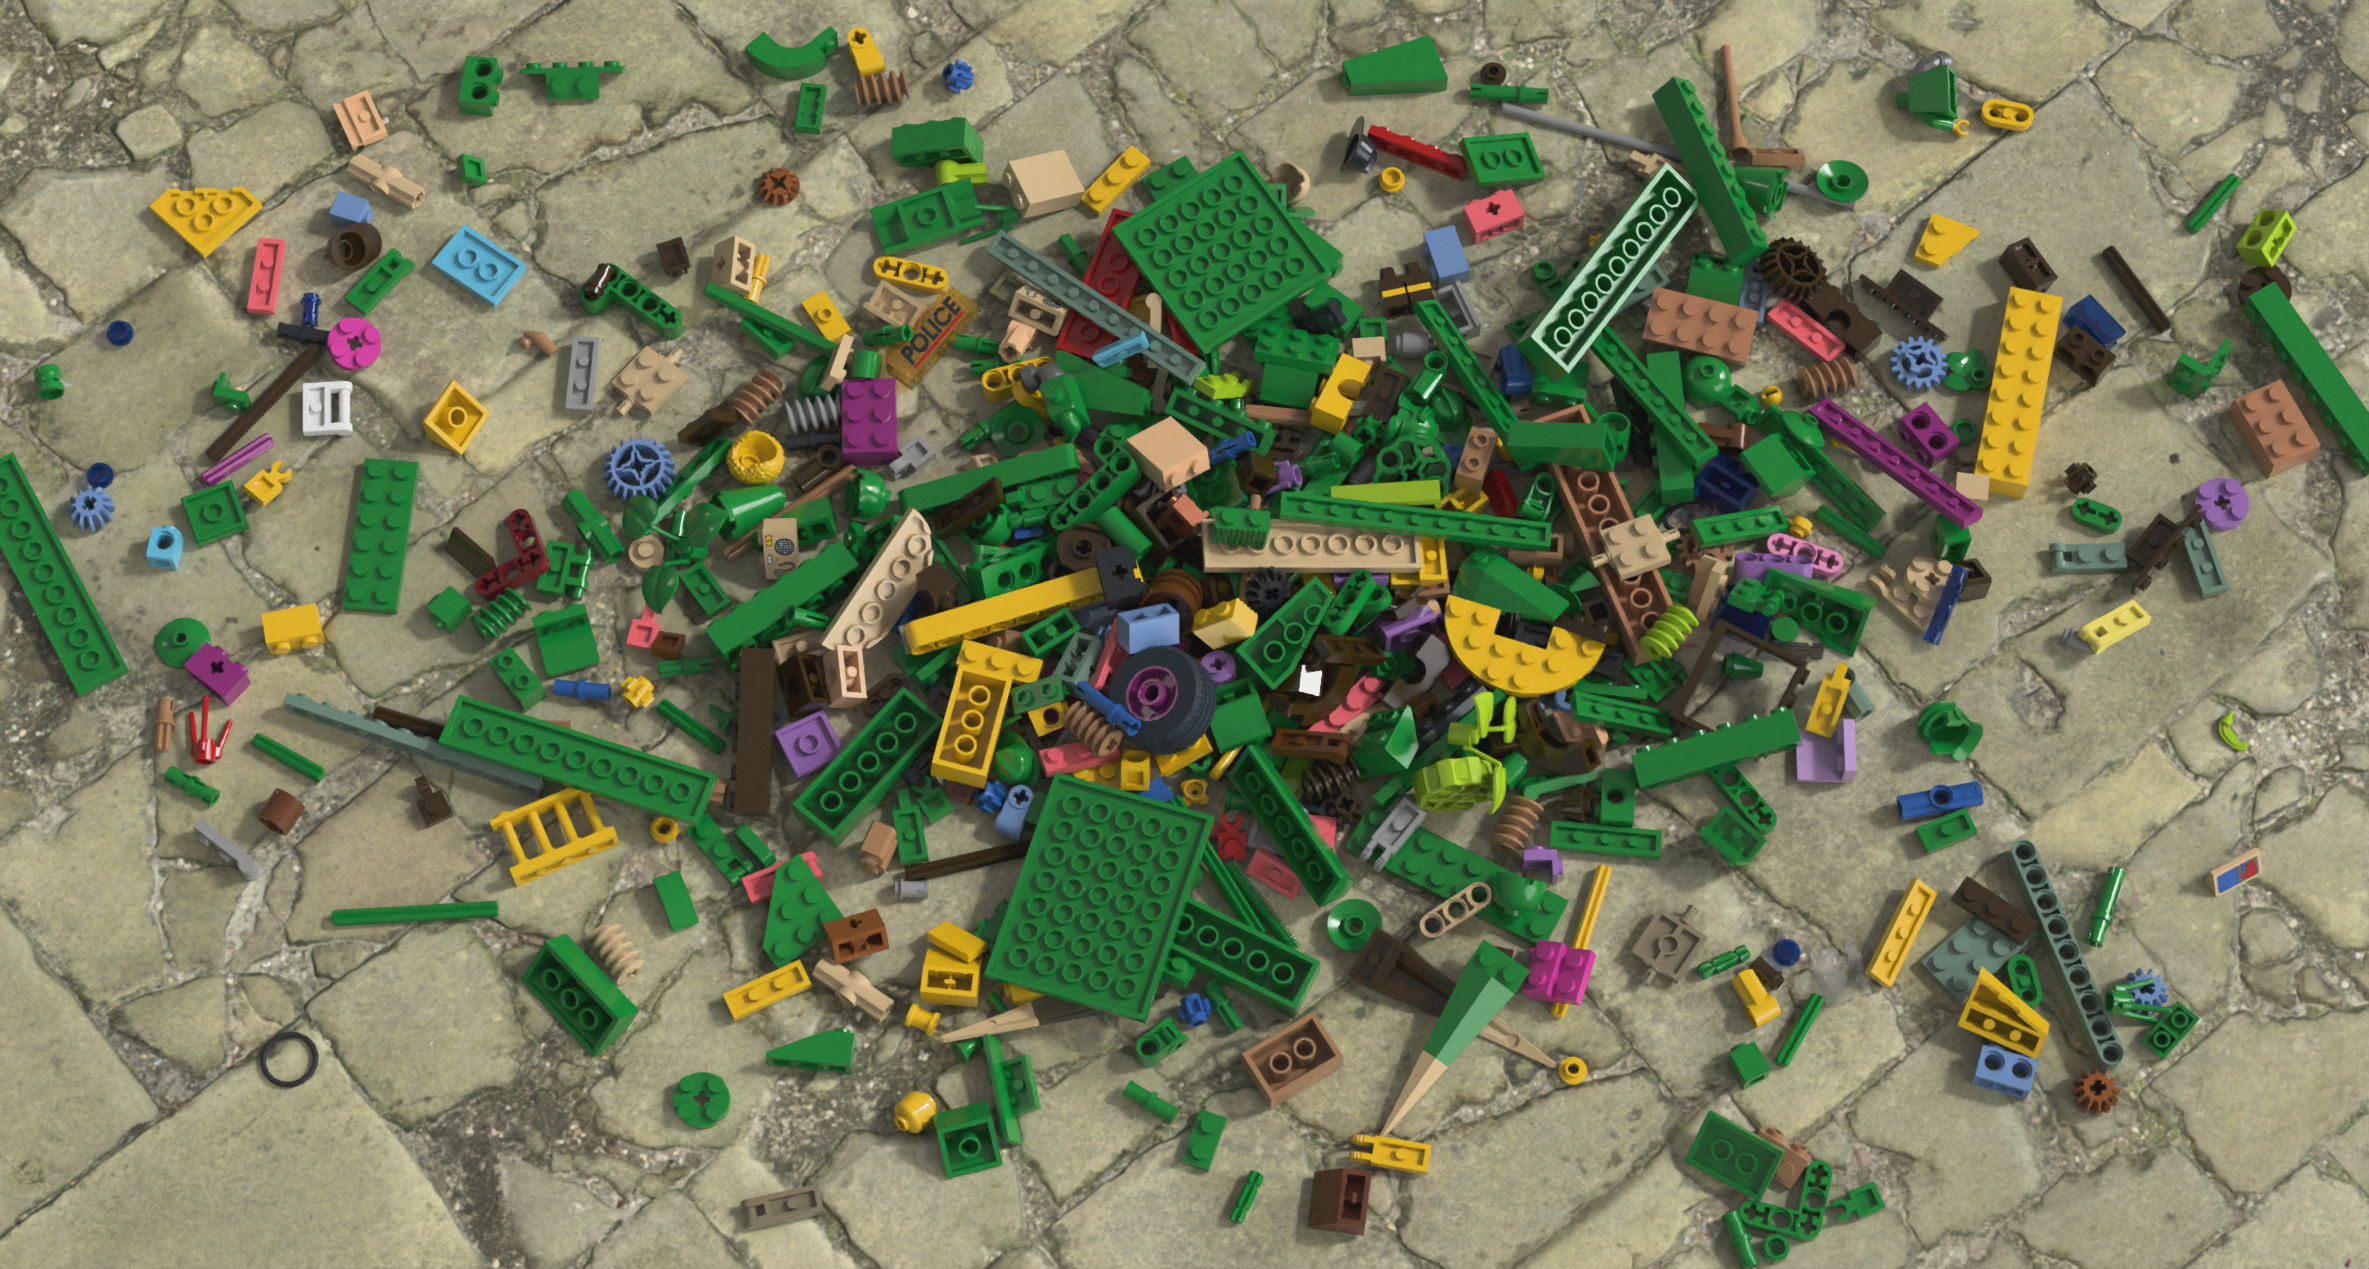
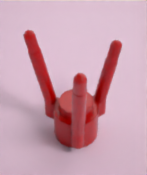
M208 695L203 696L201 736L198 742L194 712H189L192 745L191 757H193V762L202 765L215 764V758L221 759L222 749L233 723L231 719L227 721L217 746L214 745V740L207 738Z

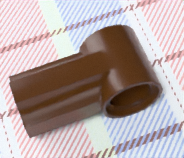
M1698 422V426L1713 441L1718 450H1723L1726 455L1739 457L1738 455L1748 449L1750 428L1747 425L1730 423L1727 426Z

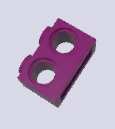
M1924 402L1903 416L1897 428L1900 438L1912 446L1917 458L1922 463H1926L1930 469L1955 453L1960 442L1927 402ZM1919 424L1923 429H1916L1912 425ZM1929 444H1937L1940 449H1933Z

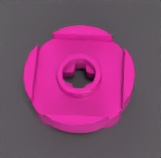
M343 318L333 326L327 338L326 347L332 357V361L341 369L351 372L360 371L371 366L381 351L379 330L364 319ZM357 339L358 343L361 344V348L357 347L355 351L351 350L347 340Z

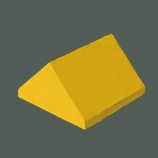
M450 380L423 419L422 424L428 439L458 455H462L490 415V412L455 380Z

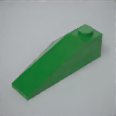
M1478 547L1461 563L1451 592L1452 596L1499 609L1502 616H1505L1506 612L1519 613L1522 618L1554 621L1569 606V601L1501 556Z
M1770 567L1763 586H1766V591L1770 593L1778 589L1784 592L1785 600L1779 608L1797 619L1804 629H1809L1821 639L1820 642L1826 647L1853 658L1870 621L1877 600L1851 589Z

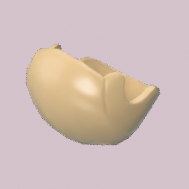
M1283 162L1275 168L1270 180L1272 183H1286V204H1297L1306 198L1310 188V177L1302 167L1292 162Z

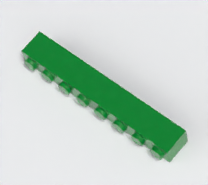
M1673 76L1653 93L1652 97L1730 262L1747 267L1769 249L1765 240L1766 235L1758 226L1755 212L1748 205L1745 198V191L1736 180L1735 170L1726 159L1725 149L1715 136V128L1705 115V107L1699 102L1695 94V86L1689 80Z
M2274 281L2247 298L2243 305L2244 313L2250 321L2256 324L2261 338L2271 345L2277 360L2289 370L2292 381L2304 391L2307 402L2317 409L2321 415L2322 423L2332 430L2340 448L2346 450L2350 455L2355 469L2367 477L2369 476V411Z

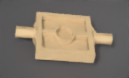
M646 346L611 382L613 388L623 394L625 398L615 408V411L624 417L635 406L652 416L688 379L686 373L674 364L684 354L683 350L675 346L667 356H664Z
M1650 514L1599 531V537L1604 546V553L1590 557L1591 565L1595 568L1609 563L1615 569L1620 581L1671 563V556L1666 548V543L1680 539V533L1677 527L1662 533L1656 527Z

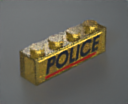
M953 286L947 292H942L936 299L935 306L930 311H925L921 316L919 324L913 330L912 339L907 342L903 341L897 350L893 349L886 358L887 374L913 391L955 342L956 333L962 334L978 315L977 303Z

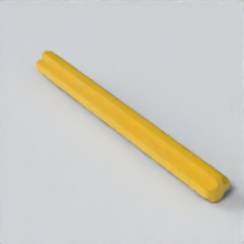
M1603 864L1597 866L1571 948L1587 949L1612 872L1609 866ZM1553 1003L1550 1014L1557 1018H1564L1569 1004Z

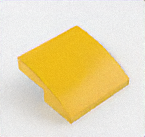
M1419 537L1422 569L1419 570V573H1389L1390 589H1409L1415 584L1425 587L1447 582L1444 540Z

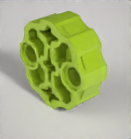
M1464 757L1441 760L1431 766L1421 768L1415 773L1416 778L1412 780L1417 806L1422 810L1430 811V813H1444L1470 809L1475 805L1492 799L1494 773L1492 764L1479 757Z

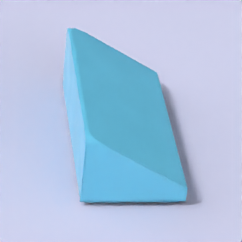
M1141 330L1096 350L1092 358L1101 368H1105L1150 346L1145 332Z

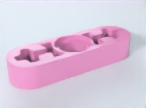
M1782 533L1771 535L1767 541V554L1788 555L1791 546L1794 547L1792 555H1797V552L1800 550L1809 551L1812 555L1811 559L1814 561L1812 572L1814 574L1833 578L1841 572L1843 558L1836 551ZM1777 542L1782 543L1780 552L1775 551ZM1817 555H1820L1818 565H1815ZM1829 559L1834 561L1831 569L1826 567Z

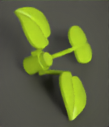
M1481 692L1472 697L1477 711V724L1451 722L1448 730V743L1462 745L1463 751L1471 752L1494 764L1492 803L1487 813L1491 815L1500 807L1505 797L1506 768L1502 767L1500 761L1471 746L1478 744L1479 738H1485L1488 732L1504 731V742H1512L1517 729L1516 698L1510 696L1504 707V724L1489 727V722L1493 716L1494 697L1491 692Z

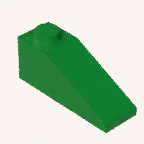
M828 496L802 503L778 517L796 518L798 547L837 537L836 514ZM757 530L751 534V539L760 557V553H764V548L758 545Z
M835 1028L834 1031H823L767 1051V1063L769 1066L852 1074L856 1048L855 1033H851L850 1030L844 1028Z

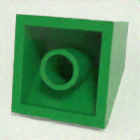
M987 1100L932 1115L948 1179L1003 1165Z

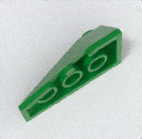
M1315 576L1256 630L1252 637L1250 636L1232 655L1252 676L1273 691L1295 670L1334 595Z

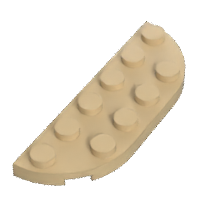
M909 506L819 639V644L833 651H836V645L862 647V649H868L880 642L894 627L918 591L916 574L930 566L933 560L931 531L924 518L914 508Z

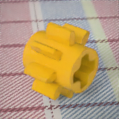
M638 675L637 678L628 676L620 685L623 688L621 698L634 709H637L638 706L641 707V705L647 708L654 700L652 696L654 686L641 675Z

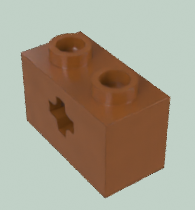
M876 908L823 924L826 944L836 964L889 949L886 926Z

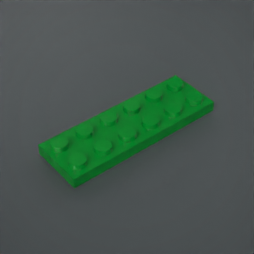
M365 458L342 603L343 610L398 614L420 468L418 462Z

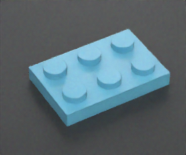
M465 224L431 262L433 268L494 308L528 270L525 263Z

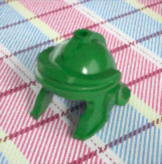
M1402 392L1397 402L1399 411H1396L1394 416L1390 418L1381 447L1395 439L1398 434L1406 432L1423 436L1429 435L1437 440L1439 426L1435 423V411L1430 409L1428 405L1425 408L1412 405L1410 399L1405 396V392Z
M1937 701L1924 707L1917 715L1915 730L1919 739L1929 744L1928 751L1936 756L1950 754L1953 759L1958 761L1968 757L1981 740L1983 735L1982 724L1970 721L1960 708H1956L1957 705L1954 702Z

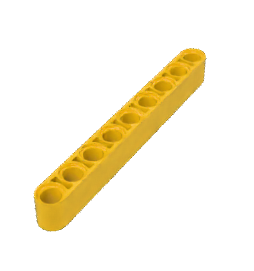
M1137 563V569H1133L1135 578H1141L1142 585L1144 586L1145 583ZM1094 567L907 623L903 630L911 653L913 655H920L961 643L964 639L972 640L1049 617L1066 606L1070 611L1105 599L1097 568ZM1121 574L1116 575L1118 576L1119 580L1124 579L1121 577Z

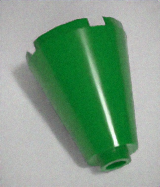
M1732 166L1735 170L1738 184L1745 191L1748 205L1754 212L1766 219H1775L1776 216L1772 214L1775 210H1781L1789 182L1784 181V174L1789 176L1787 169Z
M776 484L712 492L708 496V503L729 512L728 517L718 531L723 540L729 539V544L737 541L762 524L764 519H769L784 508V502H786L784 490L781 487H777Z

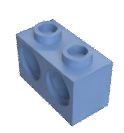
M1995 1044L1982 1045L1978 1053L1971 1084L2026 1100L2031 1092L2038 1060L2032 1059V1057L2020 1052H2015L2014 1054L2004 1051L2003 1047ZM1985 1062H1994L1998 1070H1989L1985 1066ZM2012 1070H2022L2025 1078H2017Z

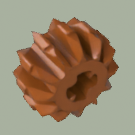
M2093 1067L2091 1073L2083 1070L2080 1073V1077L2074 1079L2073 1084L2075 1088H2072L2071 1095L2078 1097L2074 1102L2075 1106L2084 1105L2083 1113H2087L2089 1109H2092L2094 1116H2099L2101 1110L2107 1114L2111 1111V1106L2117 1105L2119 1100L2116 1096L2119 1095L2120 1088L2114 1086L2117 1082L2115 1077L2107 1078L2108 1070H2104L2102 1074H2099L2097 1067ZM2096 1088V1092L2100 1091V1095H2095V1091L2091 1092L2090 1090Z

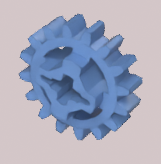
M1919 336L1916 342H1914L1912 337H1909L1907 344L1900 341L1898 349H1893L1891 355L1893 358L1889 362V366L1893 367L1890 374L1891 376L1898 375L1896 384L1904 382V390L1907 391L1910 387H1914L1915 393H1918L1919 389L1923 388L1927 393L1931 385L1937 388L1940 380H1944L1946 376L1945 371H1947L1949 364L1945 362L1947 354H1940L1941 345L1932 346L1933 339H1929L1926 343L1923 342L1922 336Z

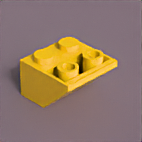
M928 947L921 979V1002L977 1008L984 953L967 963L944 949Z

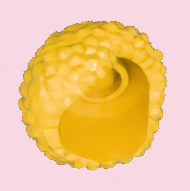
M750 430L734 441L726 455V463L730 474L739 482L750 486L765 485L778 477L783 469L785 456L783 455L782 446L774 437L765 432Z

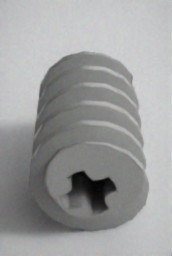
M836 393L835 401L832 400L829 394H826L824 403H822L819 396H815L814 404H811L807 397L804 400L803 406L795 399L793 408L785 401L789 427H791L794 434L798 433L799 425L802 426L805 432H808L811 423L815 430H819L820 422H823L826 429H828L831 420L834 421L837 427H840L842 413L838 393Z

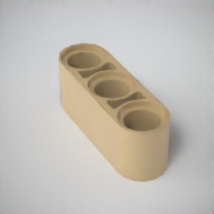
M1475 882L1431 910L1420 921L1421 932L1429 938H1439L1486 908L1493 901L1490 886L1483 882ZM1478 887H1484L1487 891V898L1481 903L1476 902L1473 898V892ZM1455 902L1461 903L1464 907V913L1459 918H1454L1450 914V907ZM1433 917L1437 918L1441 923L1439 931L1434 934L1430 933L1427 929V922Z

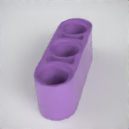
M1737 553L1734 560L1732 581L1734 584H1737L1742 577L1757 579L1763 585L1770 567L1812 579L1814 561L1809 557L1797 555Z

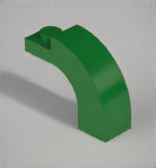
M829 26L810 43L798 48H787L777 44L765 32H762L745 47L746 59L757 70L770 77L781 80L804 79L816 75L827 67L825 56L831 55L839 45L837 32Z

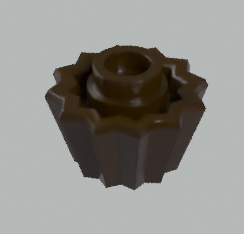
M1585 785L1563 793L1562 812L1565 819L1578 823L1588 822L1590 813L1593 812V798L1588 796V790Z

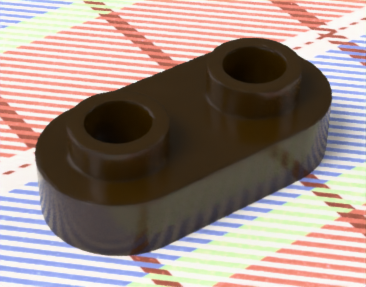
M891 673L866 692L867 699L861 702L863 714L873 719L898 693L891 691L893 687L897 686L900 689L905 687L909 691L907 678L900 673ZM873 704L880 705V707L877 710H873L870 708Z

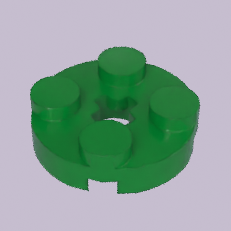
M697 1072L684 1076L680 1080L674 1092L673 1104L676 1114L687 1126L693 1129L704 1130L716 1126L717 1122L726 1117L730 1109L731 1098L722 1078L708 1072ZM701 1094H705L706 1098H710L709 1102L704 1103V1107H699L698 1102H694L695 1098H698Z

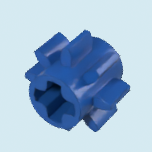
M958 59L955 65L948 63L942 71V80L945 82L944 86L956 94H959L961 89L968 90L974 80V74L971 72L972 67Z
M989 779V781H986L984 789L976 787L974 797L978 802L975 806L984 813L989 812L992 814L993 811L999 812L1003 809L1008 797L1003 792L1006 786L997 779L995 781Z
M1195 993L1180 999L1181 1006L1176 1007L1180 1023L1186 1022L1189 1028H1194L1208 1022L1207 1016L1211 1015L1208 998L1201 1000L1200 994Z

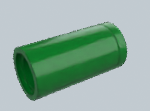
M1117 506L1107 510L1096 523L1116 546L1127 544L1129 553L1135 554L1137 562L1153 547L1151 541Z

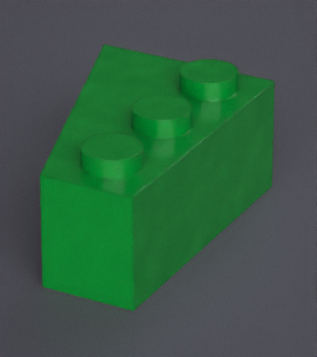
M953 117L950 120L943 121L930 120L921 124H903L900 127L892 128L891 157L899 167L933 168V163L942 160H953L958 164L983 163L984 141L966 117Z

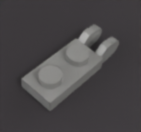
M1403 798L1371 837L1370 843L1362 851L1359 859L1363 862L1368 860L1378 846L1384 853L1376 860L1373 869L1377 872L1381 871L1390 857H1394L1426 818L1427 813L1407 798Z

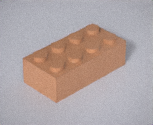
M1655 287L1642 343L1695 356L1712 355L1721 359L1724 363L1745 367L1759 311Z

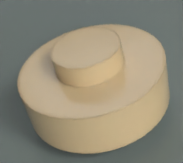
M644 536L643 538L635 539L630 545V561L637 570L646 572L652 565L661 566L664 562V547L657 538Z

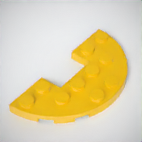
M1448 594L1444 624L1450 649L1459 664H1462L1472 674L1473 678L1494 691L1498 688L1503 694L1523 698H1537L1539 695L1553 692L1555 694L1576 685L1577 681L1586 674H1589L1598 663L1606 644L1553 626L1546 650L1495 635L1494 632L1501 610Z

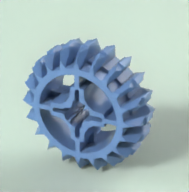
M631 435L629 443L621 439L620 448L612 445L611 450L613 454H606L605 459L607 463H603L602 468L605 472L603 473V480L607 482V490L609 492L613 491L614 498L621 497L622 502L626 504L631 497L641 494L657 501V494L659 492L665 493V486H672L671 479L675 477V470H673L675 463L671 459V452L669 450L665 451L663 443L657 444L653 437L646 442V438L643 435L639 441H635V438ZM641 456H648L653 459H644ZM630 459L628 463L623 464L626 460ZM637 463H639L640 469H642L640 472L641 478H639L638 472H636ZM656 477L653 481L647 484L649 479ZM632 482L635 483L637 486H631L626 483Z

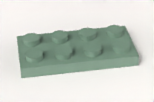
M2002 893L1998 895L2002 899L2009 902ZM1974 916L1922 960L1920 967L1959 1006L1968 998L1981 967L1985 968L1992 975L1996 974L2013 956L2018 955L2033 942L2040 932L2034 928L2021 947Z

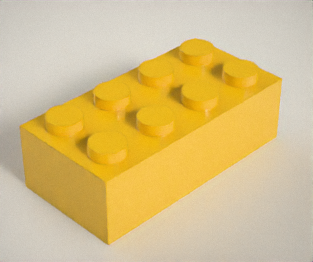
M959 664L933 756L931 776L984 789L1010 696L1012 677Z

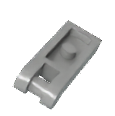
M200 818L193 825L198 834L196 839L204 847L209 848L212 846L218 851L216 854L222 861L228 865L233 862L238 866L245 880L252 882L258 879L259 869L249 855Z

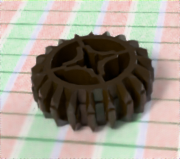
M1784 237L1778 240L1775 239L1768 245L1769 249L1760 256L1758 262L1760 267L1758 273L1763 276L1761 282L1768 284L1767 290H1773L1775 297L1781 296L1784 302L1790 300L1793 305L1796 303L1803 305L1802 303L1805 298L1807 300L1812 298L1813 291L1815 293L1820 292L1819 286L1825 285L1824 281L1828 277L1825 275L1827 269L1822 266L1824 260L1817 257L1818 252H1813L1810 249V245H1803L1802 240L1796 242L1793 237L1789 239Z

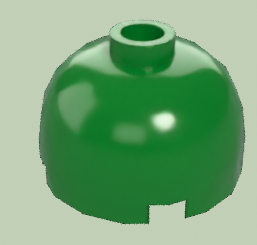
M1712 355L1693 357L1685 364L1681 371L1684 400L1689 405L1698 409L1712 406L1713 408L1718 407L1719 401L1728 394L1732 387V375L1729 367L1721 359Z
M854 468L850 472V474H855L853 481H847L845 491V511L851 509V517H847L850 522L857 523L871 522L883 513L885 506L890 505L891 492L887 490L885 481L877 473L866 469Z
M1001 503L966 526L963 533L960 532V536L971 546L972 544L1002 546L1009 540L1013 529H1010L1007 515L1011 511L1004 503Z
M1492 871L1490 879L1492 900L1495 904L1504 908L1503 913L1520 917V912H1531L1540 905L1547 886L1546 882Z

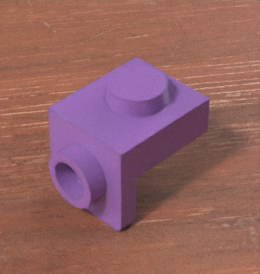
M1533 846L1528 848V850H1523L1522 870L1550 869L1551 884H1557L1558 875H1563L1562 858H1557V849H1544L1541 846Z

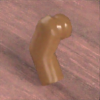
M528 330L519 338V344L527 350L532 345L538 346L548 357L558 350V347L543 332Z

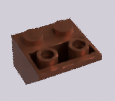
M1338 1168L1314 1172L1307 1228L1364 1236L1372 1171Z

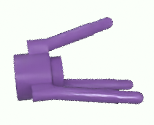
M1238 460L1236 464L1239 466L1243 460ZM1288 460L1274 462V467L1279 468V471L1276 472L1277 485L1272 486L1266 495L1282 489L1300 486L1302 484V475L1297 465L1290 466Z

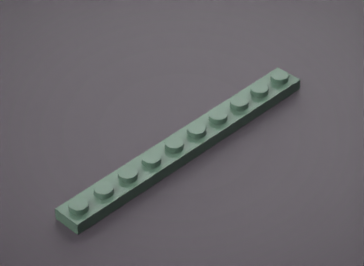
M1000 229L985 249L987 254L1118 340L1143 330L1150 347L1138 353L1191 387L1196 377L1205 369L1206 364L1204 361Z
M287 693L283 702L288 713L538 798H542L545 786L541 778L440 747L438 741L431 737L424 736L420 738L414 736L411 731L405 728H398V730L390 728L381 720L373 719V721L364 719L357 712L351 710L347 713L340 711L331 703L322 702L320 704L301 693L297 695Z

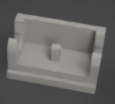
M1460 280L1435 292L1437 295L1435 299L1439 301L1464 340L1467 341L1480 336L1481 323Z

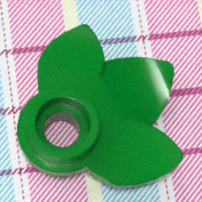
M1971 348L1967 355L1961 352L1947 354L1945 361L1949 363L1948 367L1952 373L1942 381L1945 387L1957 392H1964L1970 388L1975 391H1982L1990 386L1992 373L1986 367L1987 359L1981 351ZM1974 375H1981L1983 378L1978 379Z

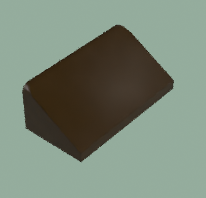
M458 527L452 529L446 545V552L477 579L497 568L491 555Z

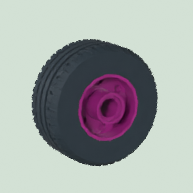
M1160 645L1148 647L1135 653L1120 666L1111 682L1108 699L1115 704L1124 706L1128 714L1141 722L1140 729L1131 725L1138 730L1133 736H1129L1116 725V730H1121L1126 740L1136 747L1150 752V754L1171 755L1182 752L1184 749L1189 748V746L1194 745L1207 731L1216 711L1217 693L1210 673L1202 664L1178 648Z

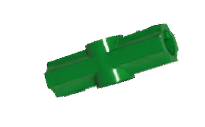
M580 489L572 490L565 495L564 499L561 500V504L576 523L575 526L584 541L593 546L606 565L619 561L626 552L623 545L612 533L611 527L604 515L599 510H595Z

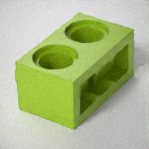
M2261 208L2236 248L2246 265L2272 267L2297 230V227L2286 210Z

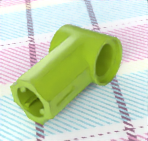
M942 160L935 165L936 187L970 177L973 187L988 186L986 162L958 164L953 160Z

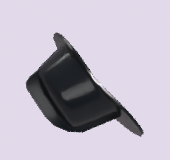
M1360 116L1352 127L1340 172L1347 168L1368 174L1371 172L1377 159L1375 143L1363 134V116Z

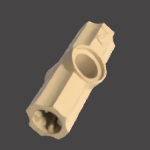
M361 154L354 155L349 162L348 175L368 185L378 196L384 199H389L390 197L413 210L416 207L418 208L423 202L426 193L425 189L404 178L393 166L388 164L382 166Z
M827 955L821 958L812 973L815 979L832 989L836 996L845 1004L853 1008L857 1006L880 1023L887 1018L895 1004L892 999L871 986V982L855 970L850 972L841 964H836Z

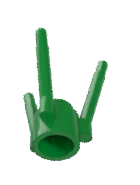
M1013 203L1001 205L973 204V209L996 211L997 223H1002V226L961 240L960 243L964 245L997 234L1000 229L1012 231V225L1019 224L1018 209L1015 208Z
M2152 978L2124 985L2114 984L2113 990L2107 991L2104 1000L2105 1009L2111 1015H2122L2157 1024L2159 1019L2131 1012L2130 1010L2171 1013L2172 1009L2170 1007L2134 1003L2133 995L2128 994L2126 991L2152 984L2154 982Z

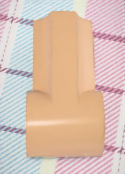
M1012 319L1008 326L1006 337L999 345L998 353L1002 356L1003 361L1012 364L1013 361L1020 360L1027 348H1033L1039 329Z

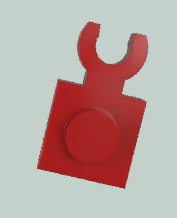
M1237 811V820L1229 822L1226 819V812H1222L1221 821L1226 831H1218V856L1221 860H1246V830H1238L1242 824V814L1240 811Z

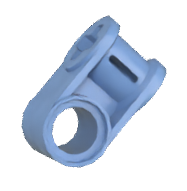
M1018 785L1011 789L1003 809L996 819L993 832L1018 842L1021 841L1026 831L1025 820L1034 799L1029 787ZM1026 797L1027 802L1022 801L1020 805L1017 804V800Z

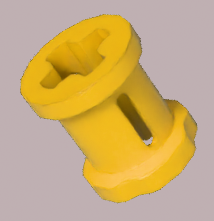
M914 1002L907 1014L904 1025L907 1027L912 1025L925 1031L926 1035L931 1037L938 1025L940 1013L936 1012L933 1014L919 1008V1004Z

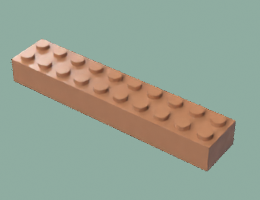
M1583 403L1532 421L1591 423ZM1545 463L1544 466L1547 472L1556 479V493L1593 576L1601 583L1598 587L1602 596L1606 595L1617 619L1622 641L1634 667L1652 661L1653 659L1640 647L1639 641L1641 637L1646 636L1648 629L1653 628V624L1659 620L1660 616L1666 613L1668 606L1673 605L1658 569L1656 568L1620 581L1615 569L1609 563L1593 568L1590 562V557L1604 553V546L1599 537V531L1635 519L1614 472ZM1683 634L1685 637L1684 643L1675 641L1679 646L1677 651L1685 649L1687 635Z

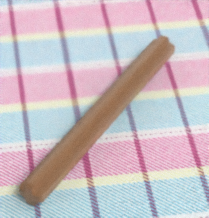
M849 464L769 519L778 518L802 503L827 496L829 498L844 488L848 480L853 481L855 474H850V472L856 467L853 464ZM763 523L722 550L724 558L729 563H732L755 547L751 534L762 528Z

